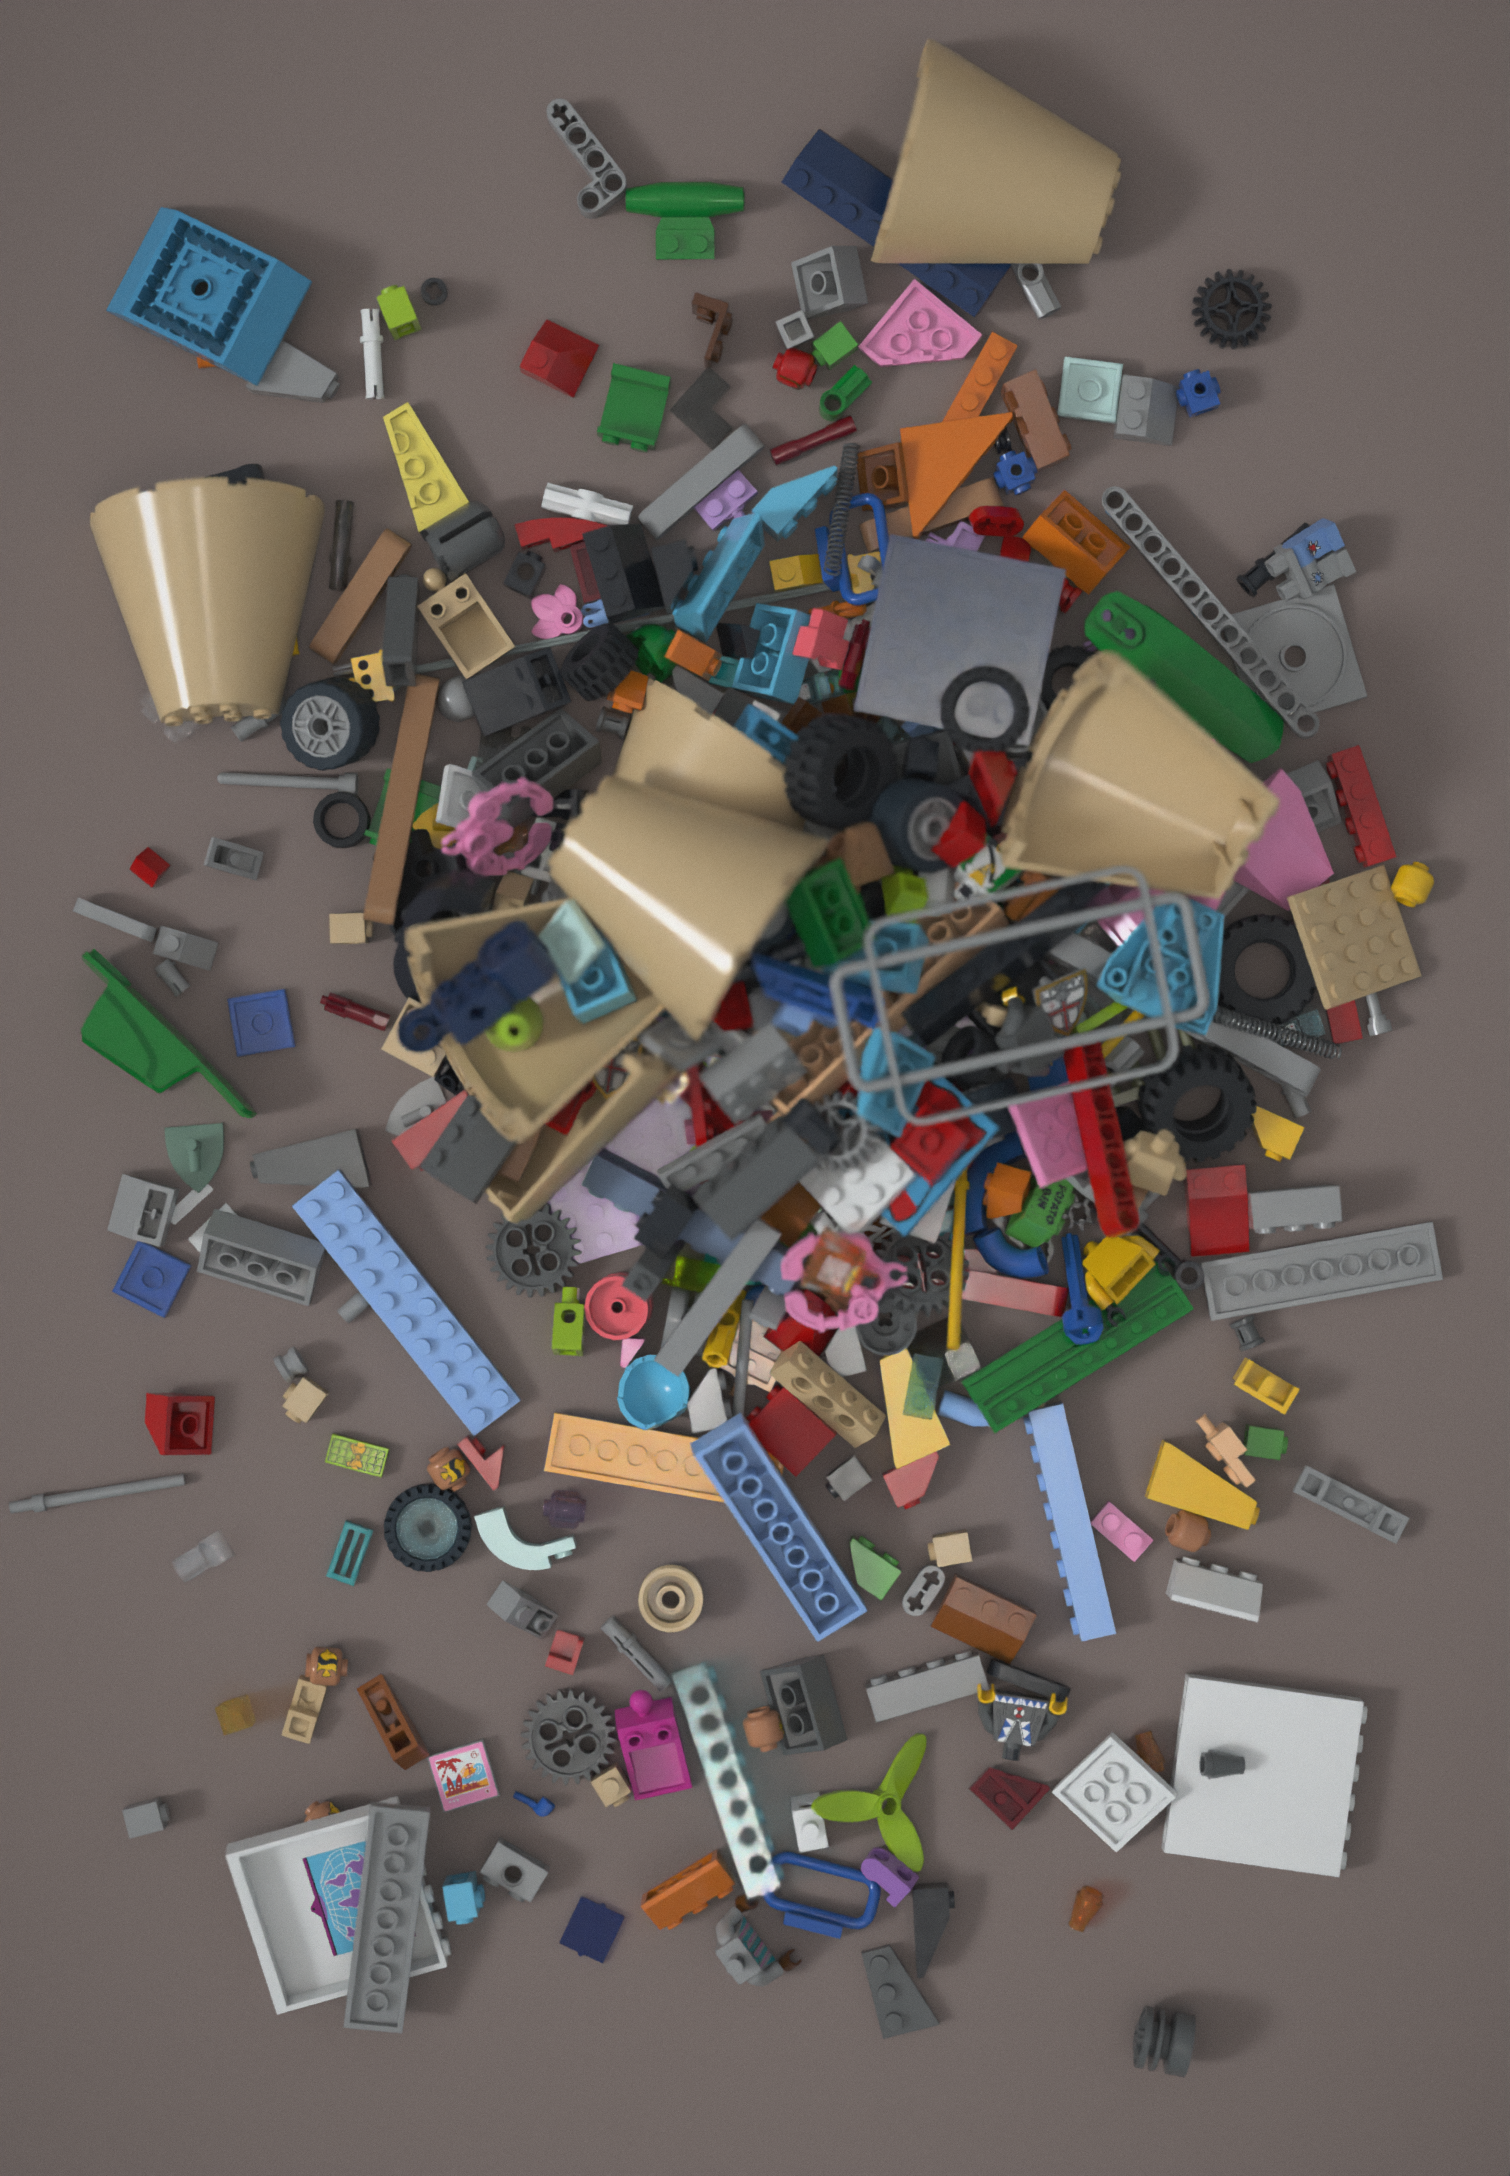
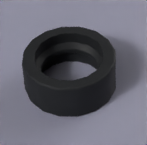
M336 792L327 795L318 803L314 811L313 824L317 835L323 842L334 848L346 849L356 846L365 838L366 829L369 830L370 815L368 808L359 798L350 793ZM338 803L351 805L359 816V825L356 831L344 838L335 837L330 834L324 822L328 809Z
M966 1026L958 1030L950 1038L942 1055V1065L965 1060L973 1047L974 1050L970 1058L996 1053L997 1045L995 1040L974 1026ZM992 1066L949 1075V1077L965 1086L974 1085L988 1074Z

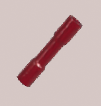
M850 415L828 424L823 429L802 438L788 441L769 450L777 466L800 456L806 451L857 432V429Z

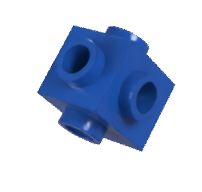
M1196 369L1183 375L1184 379L1178 384L1179 389L1176 390V396L1180 406L1186 407L1189 418L1219 407L1220 401L1217 394L1221 393L1219 383L1216 377L1211 378L1209 370L1201 373L1200 369ZM1195 389L1200 390L1202 394H1197Z
M1015 450L1000 456V462L995 467L996 472L993 473L998 488H1004L1006 495L1013 492L1015 495H1019L1030 490V485L1036 479L1034 474L1038 473L1032 457L1027 458L1024 451L1017 454ZM1019 466L1022 473L1015 476L1011 473V468Z

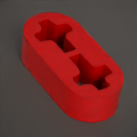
M980 506L969 515L973 531L978 535L1010 537L1018 534L1024 528V521L1019 510L1013 507Z

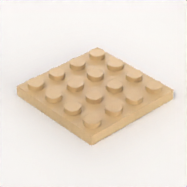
M1384 865L1287 897L1325 1010L1422 976L1397 901L1394 899L1395 895L1391 890V884Z

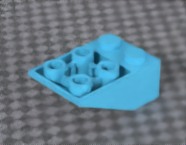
M832 466L771 488L752 509V513L761 515L763 529L777 542L782 537L787 540L797 529V520L802 515L807 518L817 507V498L821 494L827 496L837 485L836 481L838 480V468Z

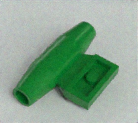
M658 182L626 188L627 212L661 218L656 228V260H715V229L709 217L742 212L745 208L744 187L715 182Z

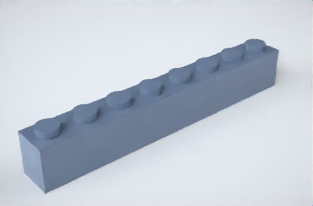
M606 1149L600 1151L593 1158L581 1184L589 1189L588 1192L591 1195L601 1199L606 1198L614 1202V1206L623 1212H632L640 1216L639 1219L644 1212L651 1214L655 1207L650 1203L661 1189L664 1192L667 1190L660 1178ZM699 1206L676 1240L682 1239L690 1243L693 1250L716 1257V1261L722 1265L748 1228L731 1241ZM776 1242L749 1280L754 1282L760 1281L766 1284L768 1289L774 1294L783 1296L785 1293L796 1289L804 1272L795 1281L782 1279L781 1261L790 1248ZM807 1257L802 1259L803 1271H805L810 1260Z

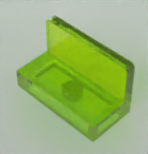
M677 1256L673 1279L662 1278L661 1284L702 1293L721 1265Z

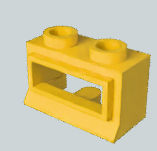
M1246 1357L1232 1378L1235 1380V1386L1284 1415L1300 1390Z

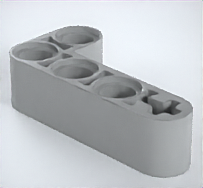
M555 99L549 103L546 110L548 122L592 180L591 183L578 193L577 204L580 213L585 218L595 219L626 195L627 180L622 170L567 100ZM559 110L560 113L565 112L566 120L569 123L567 128L560 117L556 118V111ZM576 132L586 135L585 141L581 144L572 143L570 138ZM598 155L604 159L603 164L598 168L591 167L588 164L589 159L593 156ZM611 179H618L622 182V186L616 191L607 189L606 184ZM587 197H595L599 202L595 208L588 209L583 206V201Z

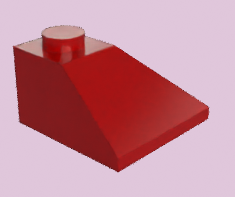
M546 319L531 341L519 368L521 373L574 398L599 345Z
M978 751L973 754L968 775L992 827L998 823L1012 791L1015 777H1017V770L1013 761L1007 760L1004 752Z
M799 1289L807 1298L809 1310L816 1313L823 1312L824 1317L836 1316L832 1308L810 1290ZM786 1311L777 1329L768 1328L763 1337L782 1352L801 1341L819 1357L837 1328L825 1329L824 1333H820L819 1330L807 1327L796 1321Z
M146 1393L145 1424L160 1455H211L215 1396Z

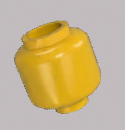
M1413 862L1412 865H1402L1398 869L1391 885V890L1395 895L1394 899L1408 907L1424 904L1435 882L1433 876L1428 872L1429 867L1420 862Z

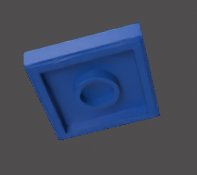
M286 989L227 999L237 1057L296 1047Z
M137 1241L112 1292L166 1318L192 1265L151 1244Z

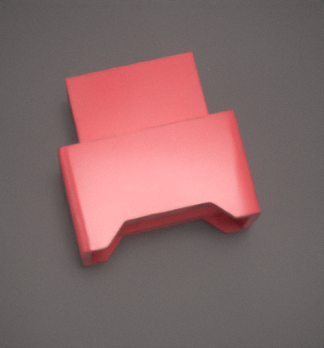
M813 608L808 627L800 626L792 655L814 660L817 658L820 666L842 670L850 643L843 639L848 619L822 609Z

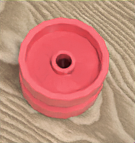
M627 1272L610 1273L596 1282L587 1293L584 1305L586 1320L592 1330L603 1338L611 1340L628 1339L638 1333L651 1318L654 1307L652 1294L645 1302L623 1287L621 1284L629 1273ZM615 1302H620L623 1305L621 1312L618 1311V1307H614Z

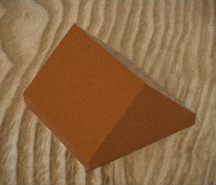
M902 442L873 448L857 454L859 457L856 461L858 462L857 471L860 494L871 493L877 495L882 500L885 509L907 507L909 499ZM863 505L862 511H873V508L870 505Z
M798 1181L759 1218L781 1232L779 1240L788 1247H791L822 1205Z

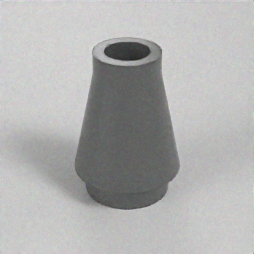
M1210 1749L1208 1752L1201 1753L1200 1773L1202 1776H1207L1208 1779L1244 1774L1245 1759L1243 1756H1234Z

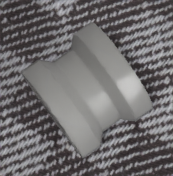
M294 1346L288 1349L286 1355H278L273 1358L278 1371L287 1383L293 1381L295 1375L299 1373L304 1374L309 1371L304 1359Z

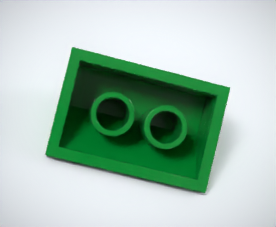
M841 857L806 871L797 884L795 883L784 901L813 967L818 968L837 964L864 947L863 936L870 922ZM875 934L873 936L872 942L877 939Z

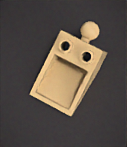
M430 568L424 573V586L430 591H435L436 594L417 607L466 680L515 648V645L466 573L447 586L445 585L446 576L442 570ZM462 588L466 589L467 596L459 599L456 593ZM437 605L443 608L440 615L432 613V609Z

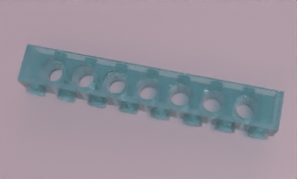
M706 1661L674 1671L671 1675L747 1900L781 1889V1880H784L785 1876L780 1862L774 1863L771 1852L776 1851L771 1835L764 1834L761 1824L766 1823L762 1808L761 1806L755 1807L752 1796L756 1795V1790L752 1779L745 1778L742 1768L746 1767L747 1764L742 1750L736 1751L733 1739L737 1738L732 1721L726 1722L723 1712L727 1711L728 1708L723 1694L717 1695L714 1683H717L718 1679L713 1665L708 1667ZM698 1686L705 1687L709 1692L708 1700L697 1702L692 1695L693 1689ZM714 1715L718 1719V1727L714 1730L705 1729L702 1725V1718L704 1716ZM715 1743L725 1744L728 1748L727 1756L716 1758L712 1754V1746ZM725 1771H732L737 1775L738 1782L733 1786H726L721 1781V1775ZM736 1799L745 1801L747 1811L743 1814H735L731 1810V1802ZM746 1827L753 1828L757 1833V1838L750 1843L743 1841L740 1837L742 1829ZM754 1856H762L766 1860L767 1865L763 1870H754L750 1866V1859Z

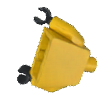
M1138 1235L1116 1238L1106 1236L1099 1244L1095 1241L1088 1242L1083 1251L1086 1256L1082 1265L1087 1270L1084 1276L1087 1292L1102 1311L1106 1310L1110 1324L1116 1328L1118 1326L1112 1320L1114 1314L1119 1313L1125 1320L1127 1319L1124 1311L1121 1308L1114 1307L1111 1303L1118 1304L1155 1265L1153 1260L1158 1263V1271L1164 1276H1169L1170 1272L1162 1266L1163 1263L1168 1262L1175 1267V1259L1172 1255H1160L1158 1253L1159 1249Z

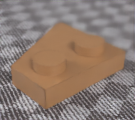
M869 822L845 829L844 865L854 887L894 874L893 866L885 851L877 827Z

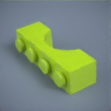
M892 865L894 874L881 878L887 916L924 908L929 898L926 879L913 876V870ZM918 918L905 920L904 922L915 924Z

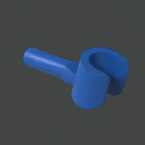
M517 1791L513 1795V1798L533 1808L534 1812L541 1817L549 1815L555 1808V1805L544 1796L537 1803L534 1799Z

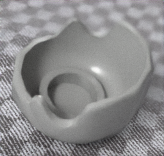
M464 675L448 679L439 689L437 696L438 710L446 719L455 722H462L475 716L462 681L466 680Z

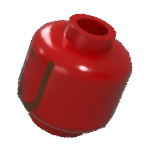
M792 347L787 349L784 354L778 353L772 368L777 370L776 379L778 382L796 390H801L805 385L810 387L818 365L814 364L815 358L812 354Z

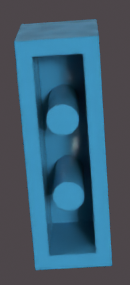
M750 704L747 705L733 726L734 729L772 754V757L783 765L785 764L786 756L789 757L791 753L789 747L794 740L797 741L799 738L763 711Z

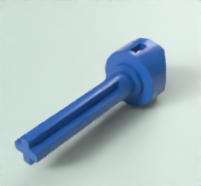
M1068 1233L1066 1237H1061L1072 1309L1062 1315L1063 1329L1065 1334L1075 1344H1089L1098 1341L1102 1333V1313L1098 1308L1089 1306L1078 1234L1072 1235V1233ZM1088 1328V1333L1083 1334L1082 1329Z

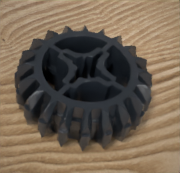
M1227 269L1225 279L1218 271L1214 275L1216 283L1207 277L1204 281L1207 288L1199 286L1197 289L1198 294L1202 297H1194L1192 301L1193 304L1200 306L1192 310V315L1201 316V318L1194 322L1195 327L1205 326L1200 332L1201 337L1210 333L1212 336L1209 339V343L1212 345L1218 338L1221 340L1219 344L1221 349H1224L1227 341H1230L1231 349L1236 350L1238 340L1243 347H1247L1249 345L1248 337L1254 342L1257 341L1259 336L1256 331L1264 333L1266 326L1262 322H1269L1271 316L1264 313V311L1270 310L1272 304L1262 303V301L1269 297V293L1263 292L1259 294L1258 291L1263 287V283L1259 282L1253 286L1251 283L1254 280V275L1251 274L1247 281L1242 279L1244 275L1243 270H1239L1235 278L1233 277L1232 270ZM1226 288L1224 302L1216 303L1215 306H1208L1210 297L1216 291ZM1235 288L1244 291L1253 303L1241 300L1237 296ZM1230 299L1231 304L1235 305L1234 308H1238L1233 318L1232 315H1229V311H1225ZM1248 313H1255L1253 323L1247 328L1238 331L1239 317L1248 315ZM1213 315V318L1223 319L1228 331L1219 328L1210 316Z

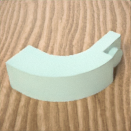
M505 1506L477 1513L474 1516L480 1536L488 1549L503 1562L520 1569L544 1570L551 1568V1555H555V1559L572 1555L571 1549L577 1547L574 1534L544 1543H530L521 1539L510 1526Z

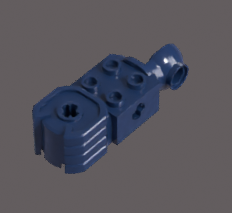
M524 921L508 923L483 943L477 955L478 959L466 964L458 974L450 980L442 982L432 992L427 1005L423 1008L412 1009L401 1019L397 1029L398 1040L401 1045L409 1051L417 1053L426 1052L437 1047L448 1033H451L459 1044H468L504 1015L514 1009L513 1005L527 999L552 979L557 967L548 955L549 950ZM421 1025H425V1026H424L423 1028H421V1029H416L417 1027H419V1026H421Z

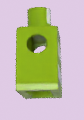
M563 1287L562 1303H555L552 1351L554 1355L583 1356L585 1309L584 1304H579L580 1288ZM568 1314L575 1315L574 1321L571 1323L565 1322V1316Z

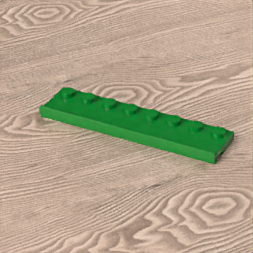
M1154 1261L1155 1265L1118 1304L1111 1303L1114 1307L1121 1308L1127 1319L1125 1320L1119 1313L1114 1314L1112 1320L1118 1326L1117 1328L1110 1324L1107 1316L1108 1313L1105 1309L1102 1311L1093 1300L1089 1301V1306L1098 1308L1102 1313L1103 1330L1098 1341L1082 1345L1075 1344L1065 1334L1061 1319L961 1381L994 1435L1193 1311V1306L1169 1273V1276L1161 1275L1158 1271V1263ZM1088 1328L1082 1329L1083 1334L1088 1333Z

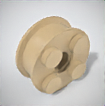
M678 1565L658 1567L650 1572L642 1582L638 1597L640 1612L646 1622L657 1630L663 1632L682 1631L691 1626L699 1617L703 1606V1589L698 1578L685 1567ZM668 1591H674L679 1596L680 1600L674 1606H668L663 1601L662 1597Z

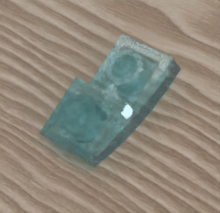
M914 1353L902 1415L932 1420L943 1359Z

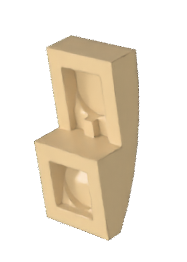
M300 1675L281 1736L310 1744L328 1686L314 1685L311 1683L310 1677Z

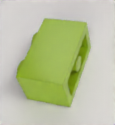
M398 285L389 286L381 291V295L376 296L394 340L422 330L404 286L399 288Z

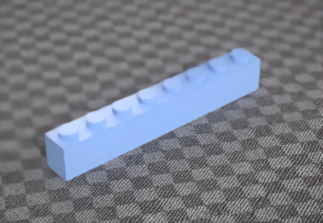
M1062 1402L1044 1405L1043 1408H1036L1028 1413V1417H1023L1027 1435L1033 1434L1035 1445L1030 1446L1033 1463L1039 1462L1042 1473L1036 1476L1040 1492L1046 1491L1048 1499L1047 1503H1043L1047 1521H1053L1055 1531L1050 1532L1053 1549L1059 1548L1061 1560H1057L1056 1563L1060 1578L1066 1577L1068 1588L1063 1589L1067 1607H1073L1075 1617L1070 1618L1073 1635L1079 1634L1081 1641L1116 1634Z

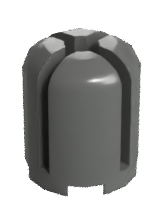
M470 501L420 531L423 540H427L429 543V548L435 561L445 576H448L450 583L498 555L505 547V536L496 518H493V514L488 506L479 501Z

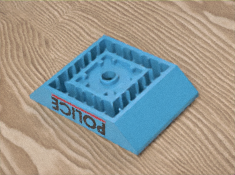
M160 207L106 311L258 386L312 281L278 259L178 210ZM201 282H207L208 291L202 296L195 295L196 285Z

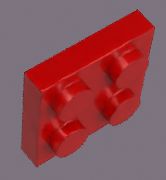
M926 1101L914 1116H927L940 1113V1111L930 1102ZM951 1120L928 1125H916L909 1122L903 1129L900 1138L896 1137L889 1148L924 1179L935 1185L972 1139Z

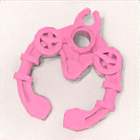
M524 777L518 779L516 783L508 784L505 782L488 792H481L475 795L469 803V818L459 823L455 831L448 834L442 840V844L445 845L441 848L442 853L447 855L462 853L467 858V867L473 873L484 877L490 875L503 876L510 870L517 869L520 871L525 869V866L538 857L550 842L552 827L547 822L534 824L528 834V844L521 850L514 852L513 858L506 859L503 855L497 856L493 849L500 843L508 841L513 835V827L506 820H496L501 812V804L510 802L511 796L517 794L521 798L530 797L532 810L538 816H543L553 810V797L541 785L533 781H527ZM452 840H457L453 848L446 847Z
M833 1230V1233L842 1238L838 1239L831 1236V1234L830 1236L829 1234L814 1236V1233H809L808 1237L797 1242L781 1261L782 1279L798 1280L803 1272L802 1259L810 1253H816V1247L827 1246L824 1242L825 1240L841 1250L845 1261L850 1265L844 1268L847 1271L845 1276H843L844 1278L839 1277L843 1267H841V1270H838L840 1272L836 1278H832V1276L835 1277L833 1275L836 1273L835 1270L830 1274V1280L831 1278L835 1280L833 1284L830 1283L834 1290L843 1291L845 1277L849 1269L851 1270L853 1261L857 1257L859 1258L854 1267H859V1270L847 1293L852 1294V1297L849 1299L847 1310H838V1316L824 1317L823 1312L816 1313L808 1309L807 1298L801 1290H793L785 1293L786 1311L796 1321L807 1327L817 1329L820 1333H824L825 1329L840 1328V1331H844L846 1328L860 1323L872 1322L878 1314V1301L887 1288L901 1286L908 1280L907 1275H902L898 1280H893L890 1277V1272L897 1269L905 1273L907 1272V1267L894 1262L884 1263L872 1251L871 1242L864 1234H847ZM876 1274L879 1277L875 1280L871 1289L860 1286L864 1275ZM836 1281L841 1282L839 1287L834 1286Z

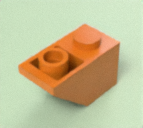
M631 670L627 677L608 694L607 700L613 702L612 708L632 714L633 709L641 710L649 676Z
M997 1163L994 1173H988L984 1184L986 1193L983 1205L987 1206L986 1218L995 1219L1022 1211L1030 1190L1031 1172Z

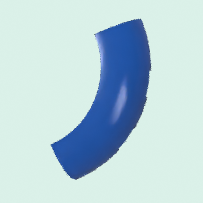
M1017 1129L1005 1134L1004 1140L987 1146L980 1152L967 1171V1181L970 1182V1189L966 1191L964 1237L989 1229L986 1218L987 1206L983 1205L986 1193L984 1184L988 1173H994L997 1163L1011 1166L1015 1162L1028 1157Z

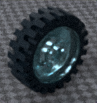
M431 1483L413 1486L398 1495L391 1503L384 1521V1537L387 1547L393 1553L395 1559L399 1560L407 1568L410 1567L415 1571L425 1572L444 1569L458 1560L468 1546L472 1529L469 1510L458 1494L449 1489L440 1490L436 1484ZM426 1520L431 1521V1526H435V1530H432L429 1535L424 1534L425 1530L420 1529V1525H424Z

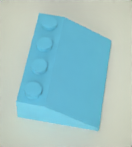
M758 513L735 518L729 527L724 526L717 538L719 542L714 551L710 550L706 554L702 566H704L699 576H693L688 585V595L685 600L680 599L673 610L675 626L705 643L708 641L765 546L762 517Z

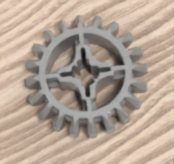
M835 1092L832 1099L826 1094L823 1096L824 1105L815 1101L814 1106L820 1111L821 1117L824 1120L828 1118L829 1125L838 1134L841 1132V1126L846 1128L842 1132L843 1139L839 1145L841 1149H844L845 1154L840 1156L828 1154L824 1157L809 1142L806 1145L821 1160L818 1165L822 1168L829 1165V1170L836 1172L840 1167V1170L846 1173L849 1170L850 1164L853 1169L857 1170L860 1168L859 1159L864 1163L869 1162V1158L866 1155L867 1152L877 1153V1150L871 1147L873 1142L880 1143L881 1138L875 1136L874 1132H879L882 1129L861 1116L857 1120L850 1119L845 1121L843 1116L839 1115L838 1110L852 1109L857 1114L859 1096L854 1099L853 1093L847 1092L843 1098L842 1093ZM862 1131L861 1139L855 1147L854 1138L857 1133Z

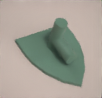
M223 1123L164 1128L168 1157L175 1171L187 1185L200 1193L212 1180L219 1168L224 1153Z

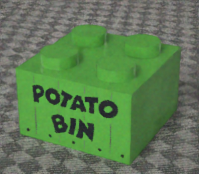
M1036 1176L1031 1177L1030 1190L1021 1212L1011 1215L1004 1233L1032 1248L1041 1245L1043 1242L1047 1243L1051 1236L1058 1235L1063 1227L1065 1220L1061 1217L1064 1210H1068L1074 1200L1075 1194L1072 1193L1074 1186L1066 1179H1062L1040 1188Z

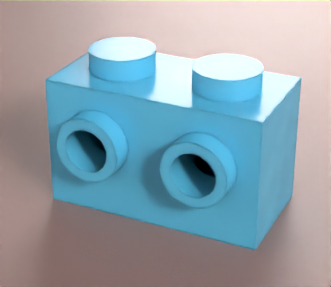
M476 1871L448 1875L442 1886L448 1922L456 1921L457 1925L473 1922V1918L478 1917L480 1908H483V1902H485L483 1884L478 1885Z

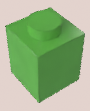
M840 321L812 342L814 351L811 354L820 367L825 365L830 371L856 352L858 344Z
M1246 1424L1243 1445L1247 1451L1243 1454L1280 1460L1281 1454H1286L1288 1437L1284 1436L1282 1429Z

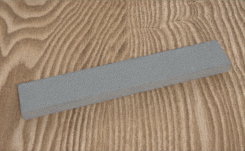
M759 1217L750 1225L658 1352L654 1361L677 1377L680 1376L782 1234Z

